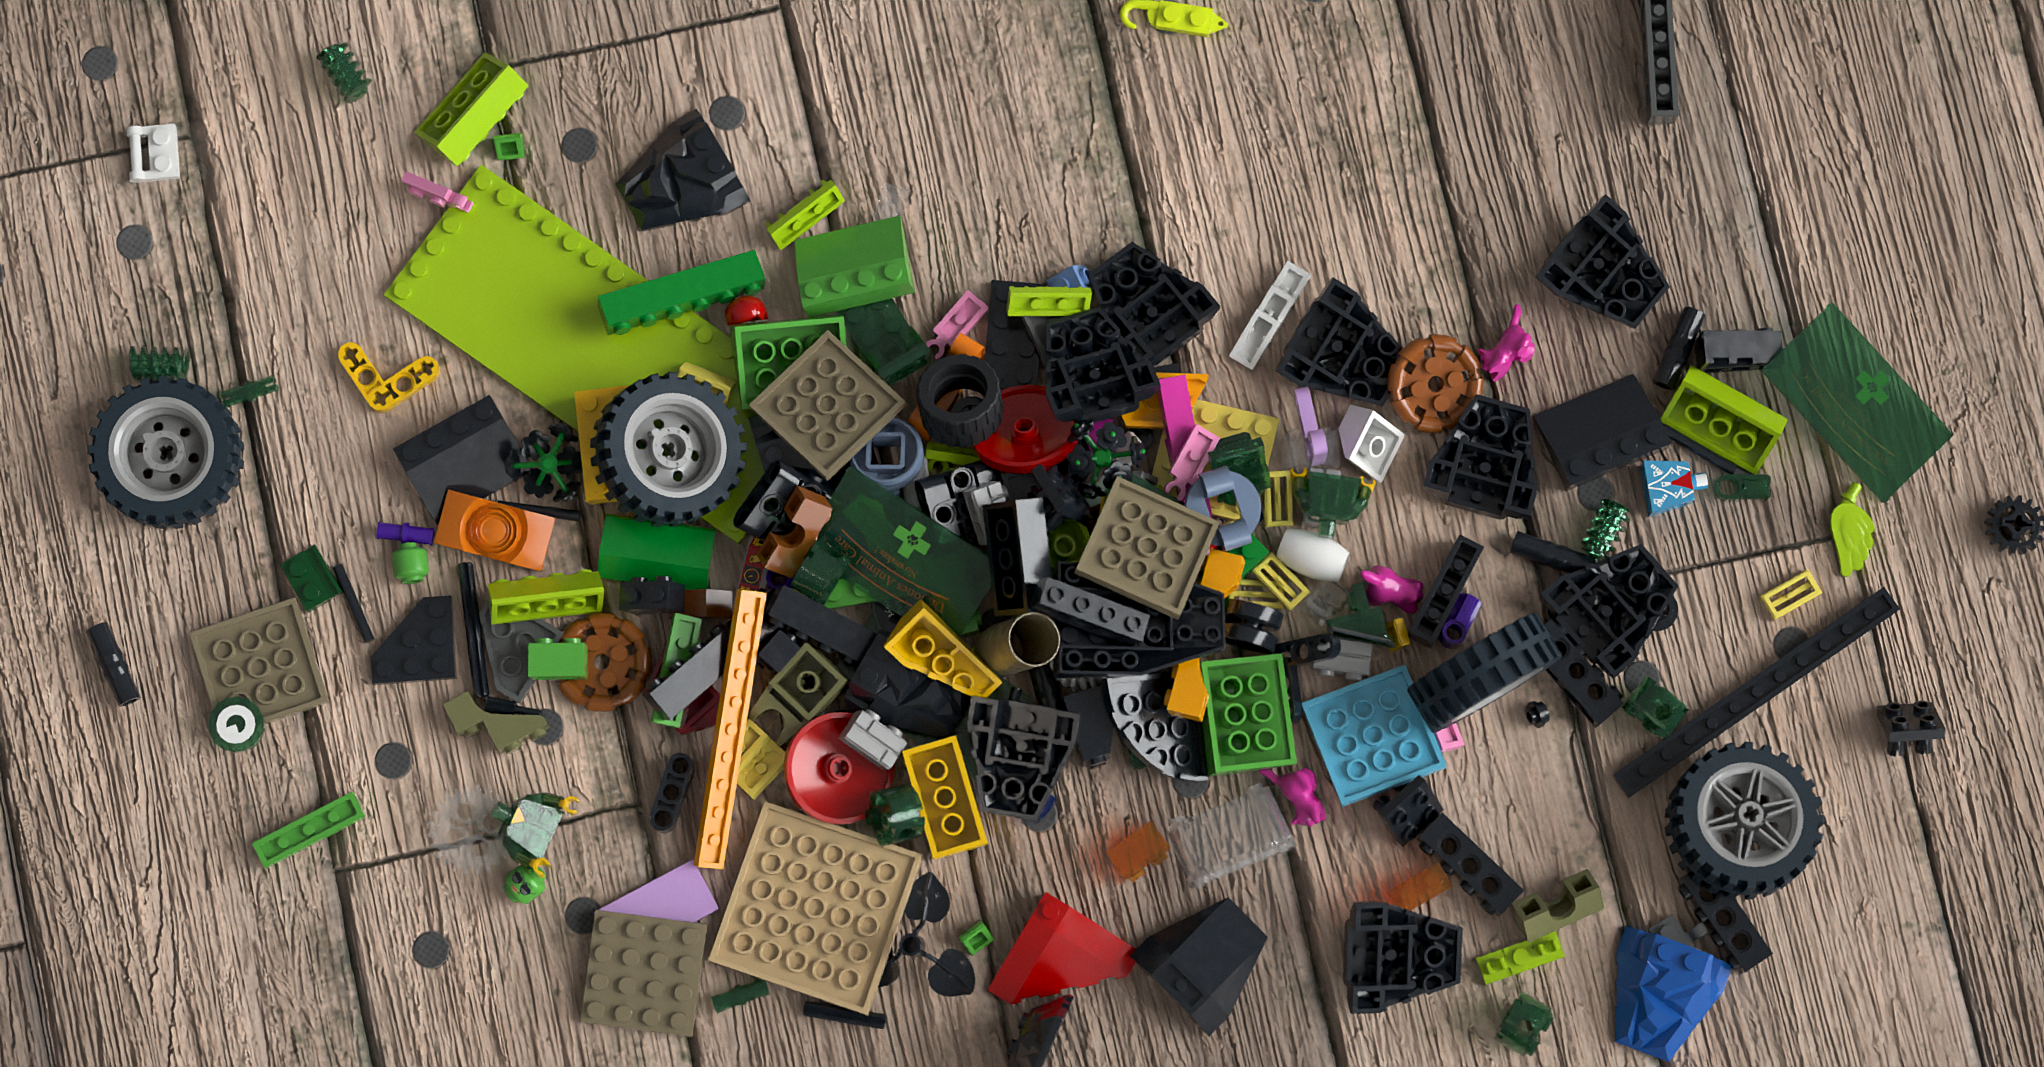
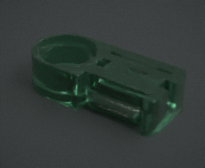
M1767 474L1723 475L1715 482L1713 491L1715 496L1721 501L1763 499V497L1767 501L1771 497V490L1769 489L1771 478ZM1722 481H1730L1734 485V493L1731 495L1722 494L1719 489L1720 483Z

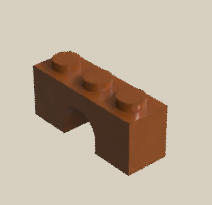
M796 486L783 508L790 520L797 523L796 527L786 535H777L770 532L757 553V557L764 568L793 578L796 571L802 567L806 554L810 547L815 545L820 530L829 521L833 510L825 496L800 486Z

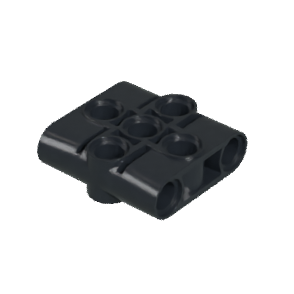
M777 460L768 467L737 510L733 524L736 528L763 542L770 532L777 531L775 533L777 535L789 534L794 530L797 523L790 520L783 508L796 486L808 487L807 490L825 496L833 510L829 521L820 530L815 545L810 547L804 559H807L841 513L845 505V497L815 481L809 473L799 472Z
M982 460L956 468H948L943 472L915 480V491L924 524L927 528V535L932 551L937 557L972 546H980L977 536L973 540L969 537V529L973 524L969 511L963 513L961 509L962 502L965 500L963 491L991 481H1000L1001 485H1004L1001 472L988 466ZM957 473L961 476V484L958 487L954 483V476ZM939 508L944 512L941 521H938L936 517V512Z

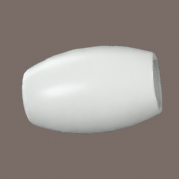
M1287 529L1276 557L1287 567L1299 574L1321 581L1338 582L1350 553L1334 540L1319 533L1304 529Z

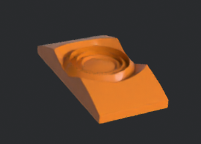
M448 489L434 543L542 571L556 518Z

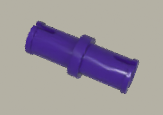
M379 521L376 538L401 541V544L415 542L432 546L434 528L410 526V523L407 522L400 525Z

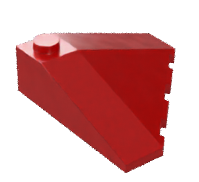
M1045 892L989 986L988 991L1010 1005L1022 1003L1021 999L1037 995H1039V998L1059 994L1061 989L1074 986L1080 989L1099 984V980L1115 976L1116 980L1125 978L1135 965V962L1129 956L1136 949L1072 907Z

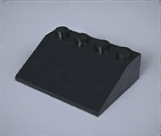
M1634 374L1533 416L1566 491L1662 452L1671 445L1670 438L1659 415Z
M490 395L393 448L437 525L441 518L448 489L485 499L513 483L512 478L505 471V459L510 456V450L514 449L520 462H528L527 458L521 454L518 442ZM521 468V475L518 477V480L531 473L533 469Z

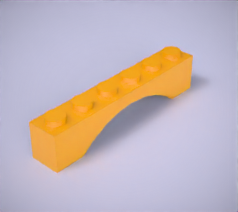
M1210 549L1209 556H1205L1201 565V571L1204 572L1202 582H1197V584L1224 593L1225 599L1239 587L1245 565L1244 557ZM1196 658L1173 666L1171 678L1175 679L1173 688L1168 689L1166 692L1164 705L1167 706L1169 714L1202 722L1209 694L1203 682L1200 658Z

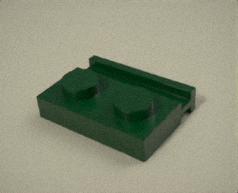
M315 544L306 551H302L280 564L308 613L343 593Z

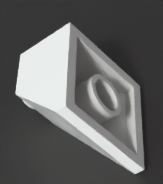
M1350 405L1338 428L1345 458L1376 482L1382 483L1405 434L1374 410Z

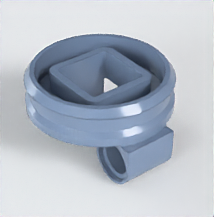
M894 417L849 460L851 469L862 484L872 489V497L874 499H901L902 488L911 483L922 468L924 461L922 440L917 430L910 423L901 418ZM872 442L874 447H901L900 465H871Z
M1227 465L1198 474L1199 479L1192 484L1186 495L1185 507L1210 517L1205 498L1232 491L1240 515L1239 519L1218 525L1211 545L1222 546L1223 551L1226 552L1252 543L1251 534L1255 530L1261 515L1260 498L1253 484L1244 476L1229 471Z

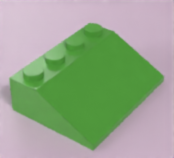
M900 215L795 240L798 285L802 307L809 317L916 293Z
M838 314L730 325L741 409H750L749 404L827 330L846 346L844 316Z
M1282 654L1200 662L1203 682L1209 694L1202 720L1208 777L1296 765L1297 759Z

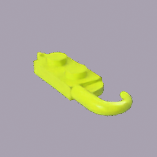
M1128 0L1122 5L1120 10L1121 21L1131 29H1135L1136 24L1129 21L1128 12L1134 8L1148 10L1147 17L1150 25L1159 30L1209 37V34L1228 28V23L1215 14L1213 8L1163 0Z

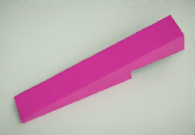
M1185 375L1159 379L1161 389L1156 392L1167 437L1165 445L1170 466L1173 465L1195 425ZM1187 484L1185 485L1186 495L1191 487ZM1186 495L1179 501V504L1184 506ZM1205 498L1210 518L1213 519L1209 498Z

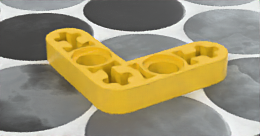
M354 342L345 343L338 351L340 362L368 404L378 413H386L434 382L440 375V366L437 361L430 356H423L386 381H383L358 344ZM350 349L352 352L358 351L355 357L361 365L357 368L350 359L345 360L348 356L346 352ZM427 363L428 366L434 365L431 368L433 373L429 376L426 373L418 376L421 382L417 384L416 379L410 372L414 370L416 375L423 371V364ZM363 371H371L374 375L373 381L368 385H363L359 382V376ZM401 378H409L412 382L411 388L406 392H401L397 389V382ZM389 386L398 395L396 399H394L392 394L385 399L386 404L384 406L380 403L374 404L377 402L376 396L378 394L386 396L391 393L387 389Z

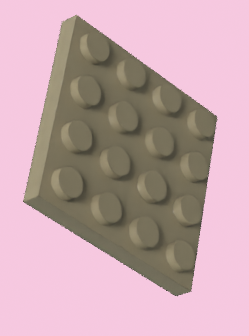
M829 330L749 404V408L827 481L907 406L905 400Z
M1117 476L1074 573L1178 620L1220 522Z
M296 597L189 632L216 721L224 709L233 705H240L249 709L255 718L256 728L330 703ZM232 715L226 722V727L236 724L239 733L244 730L246 725L244 718L240 715Z
M595 910L580 1022L692 1037L708 924Z

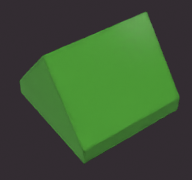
M521 133L493 136L497 161L524 158L523 135Z
M978 920L957 936L971 956L994 940L981 920Z

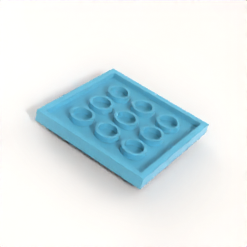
M1406 665L1302 703L1303 712L1341 807L1411 782L1418 775L1424 777L1447 768L1434 733L1429 729L1407 692V688L1413 682Z

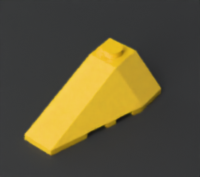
M921 599L900 619L883 645L904 666L922 672L934 680L937 679L969 696L988 697L1002 683V680Z

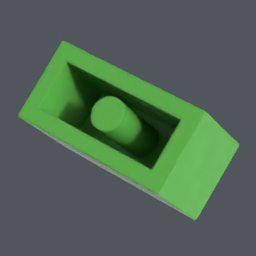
M540 638L536 639V643H528V677L531 680L587 679L588 646L585 643H581L579 638H565L564 643H553V639Z

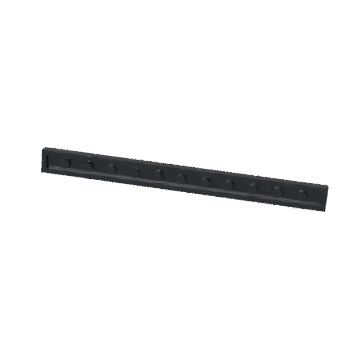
M1885 587L1881 588L1620 769L1612 777L1627 798H1630L1899 611V606Z

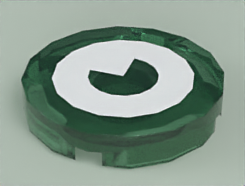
M242 697L227 698L218 703L212 710L208 721L209 734L214 743L223 750L233 753H240L255 747L262 739L266 727L265 719L259 706L251 700Z

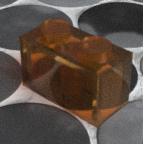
M1150 821L1106 852L1105 856L1124 883L1129 879L1134 883L1146 874L1144 869L1153 863L1156 867L1168 859L1167 852L1170 851L1171 847L1153 822Z
M1438 862L1393 887L1387 893L1395 906L1412 911L1450 890L1453 886Z

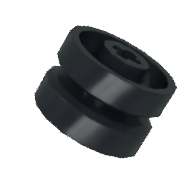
M1226 599L1225 618L1229 621L1225 622V644L1247 651L1274 654L1277 638L1270 632L1280 630L1284 614L1253 602Z

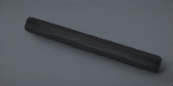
M462 562L458 564V574L473 695L476 698H484L489 696L474 567L471 562Z

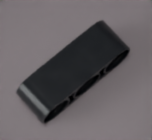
M676 753L670 757L650 813V824L659 833H669L675 828L694 774V763L684 753ZM686 760L689 766L685 773L678 774L674 771V765L677 761ZM671 786L678 787L680 791L679 796L675 800H667L665 798V791ZM660 813H668L670 815V822L667 826H657L656 818Z

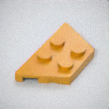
M1156 373L1158 379L1185 375L1192 409L1208 381V374ZM1156 393L1149 399L1139 401V408L1136 411L1120 415L1126 428L1165 429Z

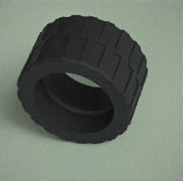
M948 355L945 358L936 360L921 374L919 384H917L920 417L924 429L927 430V434L934 438L936 442L948 445L949 447L965 448L986 441L996 432L1003 418V402L999 378L995 370L989 366V363L973 355ZM958 389L973 390L985 397L977 407L961 413L947 412L936 406V403L942 396Z

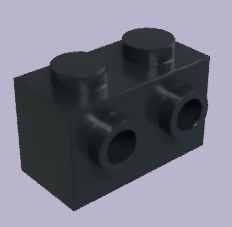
M656 576L655 581H648L647 578L633 577L631 582H620L619 610L635 615L684 613L685 585L672 581V577Z

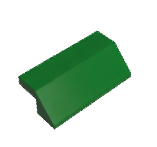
M606 514L598 558V571L601 578L631 582L633 577L647 578L648 581H655L656 576L672 577V581L685 585V590L708 589L716 529L683 524L675 527H670L669 524L655 527L651 526L652 521L649 520L640 523L633 520L634 517Z

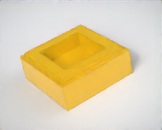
M1403 618L1394 619L1383 625L1386 639L1396 645L1395 648L1389 647L1390 652L1398 651L1410 645Z

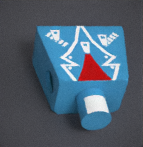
M1647 460L1643 461L1640 465L1648 517L1689 505L1695 500L1694 490L1708 488L1706 473L1691 474L1689 463L1686 461Z

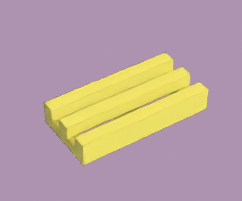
M1262 471L1265 483V492L1263 493L1264 526H1293L1291 471ZM1270 477H1273L1275 521H1272ZM1280 477H1284L1286 520H1281Z
M1272 552L1252 570L1255 577L1289 612L1310 594V591ZM1270 561L1299 589V591L1301 592L1299 595H1297L1268 565ZM1262 569H1264L1277 582V584L1293 599L1292 602H1290L1264 576V574L1261 572Z
M1807 569L1761 595L1759 598L1765 604L1767 612L1769 611L1772 620L1775 621L1822 594V591ZM1806 577L1807 583L1771 603L1770 597ZM1812 587L1814 590L1778 612L1775 610V607Z
M1243 579L1239 586L1265 587L1259 580ZM1270 581L1284 595V590L1277 582ZM1234 591L1228 596V599H1234V597L1276 598L1271 592ZM1279 600L1278 602L1248 601L1277 610H1283L1284 605Z

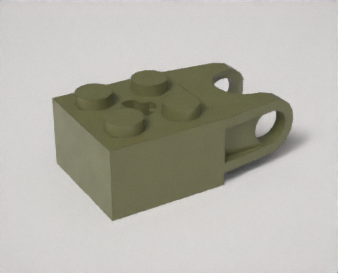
M806 642L780 673L769 682V685L750 711L748 718L751 721H756L770 710L775 709L779 711L785 721L784 728L776 741V744L781 748L791 741L795 733L805 723L820 716L849 685L851 679L813 643ZM807 676L815 677L814 687H806L808 685Z

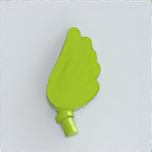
M1852 482L1848 490L1842 493L1841 498L1843 500L1832 510L1829 519L1830 531L1837 551L1842 577L1850 576L1853 570H1861L1864 560L1868 558L1869 550L1873 547L1871 533H1873L1875 526L1869 515L1855 504L1857 501L1856 496L1862 488L1856 482Z

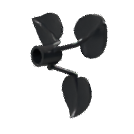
M932 872L925 873L913 883L904 912L909 919L920 920V923L913 929L912 934H906L900 939L896 955L893 956V949L891 948L878 987L888 986L899 977L900 968L895 961L902 954L910 957L921 955L935 963L928 972V981L932 990L946 997L970 995L975 988V972L968 957L956 949H946L938 959L925 951V941L919 936V932L925 925L926 920L931 923L939 922L948 914L950 909L949 894Z

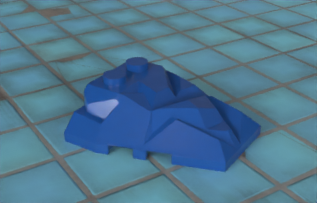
M1625 926L1616 951L1617 979H1615V989H1617V1002L1615 1006V1042L1669 1062L1723 993L1732 965L1714 958L1709 953L1661 935Z

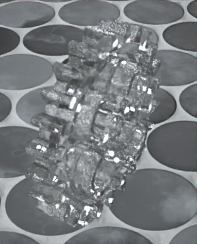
M466 785L465 793L461 794L456 787L454 788L455 797L452 798L445 793L446 803L436 802L440 811L430 812V815L436 818L435 822H427V826L434 828V832L427 834V837L435 838V842L429 847L430 849L438 848L440 850L435 858L444 856L446 858L443 864L444 867L450 863L454 864V873L459 867H463L465 876H467L470 868L474 869L476 876L479 875L480 867H484L486 872L489 873L490 864L493 863L495 866L500 867L498 858L508 859L509 856L504 850L506 848L514 849L515 847L509 842V839L518 837L517 834L510 832L512 829L510 826H518V824L511 825L509 821L515 815V812L506 813L505 809L510 803L500 804L501 794L494 798L490 797L491 788L483 794L481 793L480 785L476 787L475 792H471L469 785ZM463 804H467L473 809L472 817L466 820L459 818L457 815V808ZM488 815L497 817L499 821L498 828L492 831L485 829L483 819ZM454 819L466 826L476 823L478 831L492 835L496 840L492 842L477 834L470 838L467 836V830L450 824L449 820ZM450 830L460 832L462 836L461 842L455 846L448 844L445 838L447 832ZM483 841L486 843L488 850L484 856L479 857L473 854L471 848L474 842Z

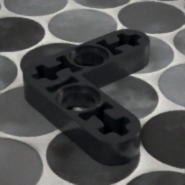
M1318 634L1276 644L1274 654L1290 653L1291 656L1283 658L1285 676L1289 680L1287 693L1290 696L1288 701L1289 708H1291L1292 724L1297 723L1303 714L1297 667L1336 658L1341 651V642L1333 634ZM1330 643V648L1318 650L1317 646H1324ZM1303 644H1306L1308 647V656L1305 659H1302L1300 656V648Z

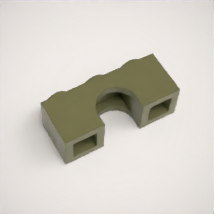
M1588 868L1563 879V891L1552 901L1544 902L1539 894L1535 892L1512 903L1516 924L1528 943L1605 909L1600 887Z

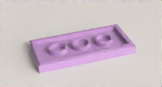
M692 859L599 910L697 922L719 910V907L698 867L693 865L694 860Z

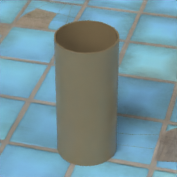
M1027 613L994 624L981 631L974 644V653L998 677H1005L1050 662L1058 652L1060 635L1055 623L1050 618L1040 613ZM1011 630L1021 641L1023 648L1021 660L1014 654L1011 648Z

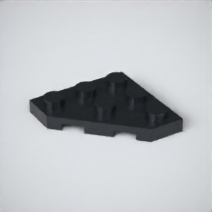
M451 595L423 597L372 654L371 673L373 685L457 679Z

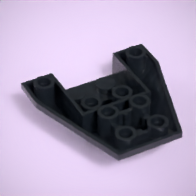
M1227 897L1149 936L1129 957L1148 976L1151 975L1190 1015L1189 1018L1209 1037L1229 1017L1268 936Z

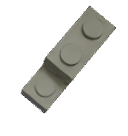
M468 691L443 704L457 733L461 737L464 735L467 738L481 732V726L485 725L500 753L505 751L507 754L513 753L522 747L520 743L531 739V741L538 740L547 734L545 730L551 728L548 721L541 715L487 713L478 707Z

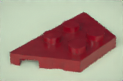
M667 639L664 642L663 650L659 660L656 662L650 681L660 676ZM712 685L683 709L680 728H675L682 736L715 727L720 694Z

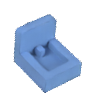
M1072 265L1047 280L1049 287L1064 288V286H1068V288H1078V286H1081L1083 288H1090L1091 291L1094 290L1089 277L1090 271L1084 265Z

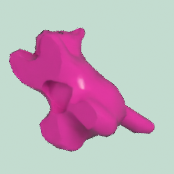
M1515 304L1509 327L1502 334L1498 344L1490 350L1478 349L1481 367L1484 371L1492 373L1491 379L1493 382L1501 379L1508 372L1513 361L1517 360L1525 363L1534 354L1535 345L1531 342L1530 334L1526 333L1518 325L1521 316L1519 304Z
M1380 565L1373 566L1371 571L1363 570L1360 572L1361 577L1369 583L1367 590L1364 592V598L1369 604L1379 606L1382 603L1390 602L1406 613L1413 614L1417 611L1415 604L1423 599L1422 589L1424 585L1421 581L1399 577L1391 568Z
M1302 768L1280 777L1269 769L1259 770L1261 775L1279 786L1283 794L1294 805L1296 813L1291 821L1292 825L1299 824L1311 827L1320 821L1326 820L1324 806L1314 796L1316 786H1318V779L1313 771Z

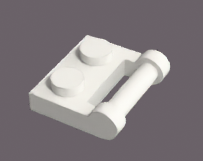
M175 124L143 127L129 126L126 128L127 137L130 138L132 170L129 172L130 182L141 183L180 179L177 126ZM142 137H148L150 171H142L140 140Z

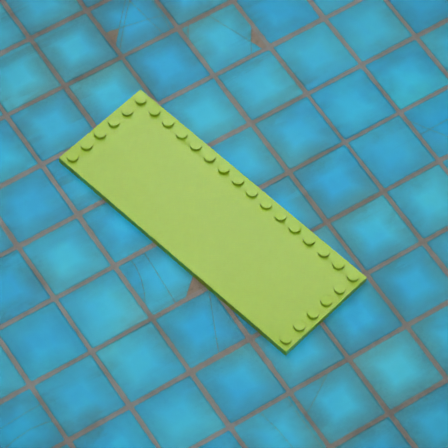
M481 164L459 193L474 203L469 213L457 207L449 206L384 293V296L577 432L578 423L574 395L576 391L631 385L639 379L643 380L649 375L656 373L659 376H663L668 372H677L678 376L679 369L684 362L734 380L735 385L726 407L729 410L734 406L738 413L733 416L736 425L743 424L745 432L740 434L739 437L740 443H747V451L741 454L740 459L746 461L745 469L738 473L737 478L741 480L738 486L729 492L731 496L725 502L718 505L715 510L700 518L740 545L748 533L734 526V516L765 471L748 418L756 416V414L751 409H741L731 338L693 311L685 312L676 319L669 320L665 318L658 320L656 324L650 327L638 326L632 328L623 335H608L597 306L598 296L647 282L648 280ZM654 420L655 428L660 429L661 421ZM682 425L680 429H682L688 435V428ZM639 442L640 449H645V447ZM663 448L664 451H663L662 455H663L664 457H666L665 454H666L667 450H666L665 448ZM692 451L690 458L693 461H697L698 454ZM647 466V475L652 476L654 466ZM673 473V479L676 482H680L681 478Z

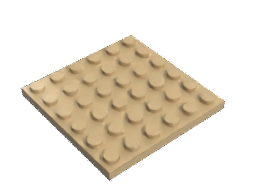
M764 801L708 961L868 1015L923 854L834 824L821 822L810 816Z

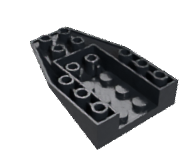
M1058 561L1052 567V579L1150 615L1143 642L1132 647L1052 618L1060 635L1059 649L1053 658V679L1143 676L1225 649L1224 593L1194 583L1181 615L1177 620L1075 574L1074 572L1079 562Z

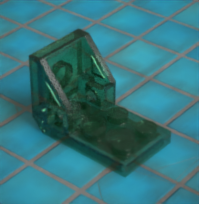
M893 298L837 311L838 315L844 316L845 328L870 369L889 387L931 363L929 348L915 329L908 325Z

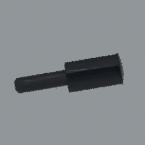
M487 696L485 701V712L542 716V710L518 706L516 701Z

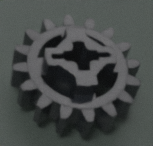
M2009 495L2004 498V503L2000 500L1994 503L1996 509L1990 508L1987 511L1992 518L1984 521V524L1990 526L1985 535L1993 536L1990 544L1998 543L2000 545L1998 549L2000 553L2007 548L2009 556H2013L2016 550H2018L2020 555H2024L2027 552L2026 547L2032 551L2037 548L2034 542L2040 543L2043 541L2044 538L2039 533L2044 532V526L2040 525V522L2044 520V516H2038L2037 514L2041 509L2040 506L2031 507L2032 499L2024 503L2022 502V495H2018L2014 501ZM2011 508L2009 517H1999L2004 510ZM2014 520L2016 521V525L2020 526V529H2018L2017 531H2015V526L2010 525V523ZM2022 534H2031L2027 541L2020 543Z

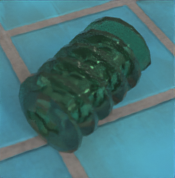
M345 42L325 48L316 56V59L321 61L322 68L328 69V77L333 78V85L339 87V94L345 96L344 102L348 104L362 98L368 92L367 86L372 80L371 78L361 79L366 74V70L356 71L360 61L350 62L355 54L353 51L344 52L349 47V44Z
M135 346L130 347L129 369L134 380H140L142 377L149 378L150 380L154 377L156 380H159V376H168L173 380L175 377L176 379L178 377L186 379L188 375L190 355L187 347H185L183 355H180L178 347H174L172 355H169L167 347H163L161 354H158L156 346L152 347L150 354L147 353L146 346L141 347L139 354L136 353Z
M1610 499L1601 500L1600 504L1603 508L1596 510L1595 514L1598 518H1593L1590 522L1594 528H1588L1586 535L1589 538L1586 537L1581 540L1583 545L1581 550L1602 561L1609 558L1606 551H1616V548L1610 544L1611 541H1621L1615 534L1616 531L1623 533L1626 531L1620 523H1629L1631 521L1625 515L1626 512L1631 511L1624 505Z

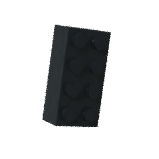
M1043 498L984 504L982 506L995 617L1033 613L1035 611L1028 608L1036 582L1046 577L1052 578Z

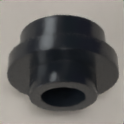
M1531 701L1528 703L1525 710L1527 721L1536 728L1544 727L1545 723L1550 720L1546 705L1542 701Z

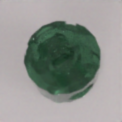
M817 539L810 550L811 552L795 575L790 587L808 598L825 605L851 559L846 554Z
M1644 676L1624 701L1625 704L1621 708L1631 717H1636L1642 721V727L1653 735L1656 734L1664 740L1666 737H1669L1689 712V709L1666 688L1655 685L1657 683L1655 680Z
M902 784L870 793L869 809H866L864 813L865 820L869 826H873L877 842L881 847L921 837L924 832L925 817L919 818L918 810L923 809L918 793L911 785Z
M1520 991L1519 999L1515 998L1499 1025L1501 1028L1500 1033L1496 1032L1493 1039L1521 1056H1525V1054L1532 1056L1539 1044L1538 1034L1541 1030L1547 1031L1554 1017L1550 1013L1551 1007ZM1522 1020H1529L1532 1023V1027L1528 1030H1521L1517 1025Z

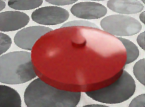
M1019 385L1001 390L1003 418L998 429L986 441H982L975 446L972 445L978 458L988 466L1007 473L1026 474L1033 473L1032 470L1038 464H1042L1047 468L1058 464L1073 451L1078 442L1069 443L1067 441V438L1071 435L1070 429L1075 424L1074 421L1063 422L1054 419L1046 399V386Z
M828 713L808 721L795 733L785 754L784 778L792 799L803 812L821 822L850 824L865 819L883 804L893 784L894 764L889 770H882L838 739L853 716L852 713Z

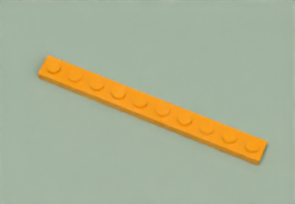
M737 589L693 864L697 867L723 869L766 602L767 593L744 589Z

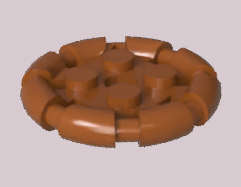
M1431 334L1425 339L1419 337L1404 346L1399 351V357L1395 364H1391L1387 378V391H1390L1392 398L1390 403L1397 416L1405 424L1408 422L1412 424L1415 430L1432 434L1442 433V430L1448 428L1453 430L1475 395H1482L1483 377H1480L1478 368L1481 367L1479 361L1471 349L1465 344L1460 345L1457 343L1456 338L1442 334ZM1431 349L1432 357L1425 358L1424 350ZM1450 351L1456 354L1452 362L1446 359ZM1408 362L1413 364L1409 373L1404 370ZM1467 370L1469 379L1464 380L1460 372ZM1437 376L1440 379L1441 385L1438 390L1432 392L1428 387V382L1431 377ZM1408 386L1410 395L1403 397L1401 388ZM1460 394L1466 397L1462 406L1455 403ZM1417 406L1423 409L1420 416L1415 414ZM1437 411H1444L1446 418L1438 419Z
M612 613L588 614V618L581 621L577 619L567 626L559 642L564 643L565 638H579L581 643H585L588 646V678L584 680H558V688L576 706L581 704L586 706L587 710L594 712L613 711L615 707L621 704L627 705L632 702L644 689V681L647 675L650 676L651 650L647 648L644 642L646 637L642 631L630 620L619 619L616 617V614ZM594 628L596 635H590L586 639L584 631ZM611 628L620 631L618 638L609 635ZM634 644L637 652L629 656L626 647ZM600 655H605L610 660L609 666L604 670H598L594 665L595 659ZM629 669L637 671L633 680L626 678ZM618 686L620 693L610 697L607 689ZM586 687L595 690L592 697L584 694Z

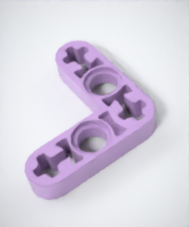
M1307 386L1294 389L1295 403L1309 465L1324 464L1328 453L1323 429L1318 430L1309 388Z

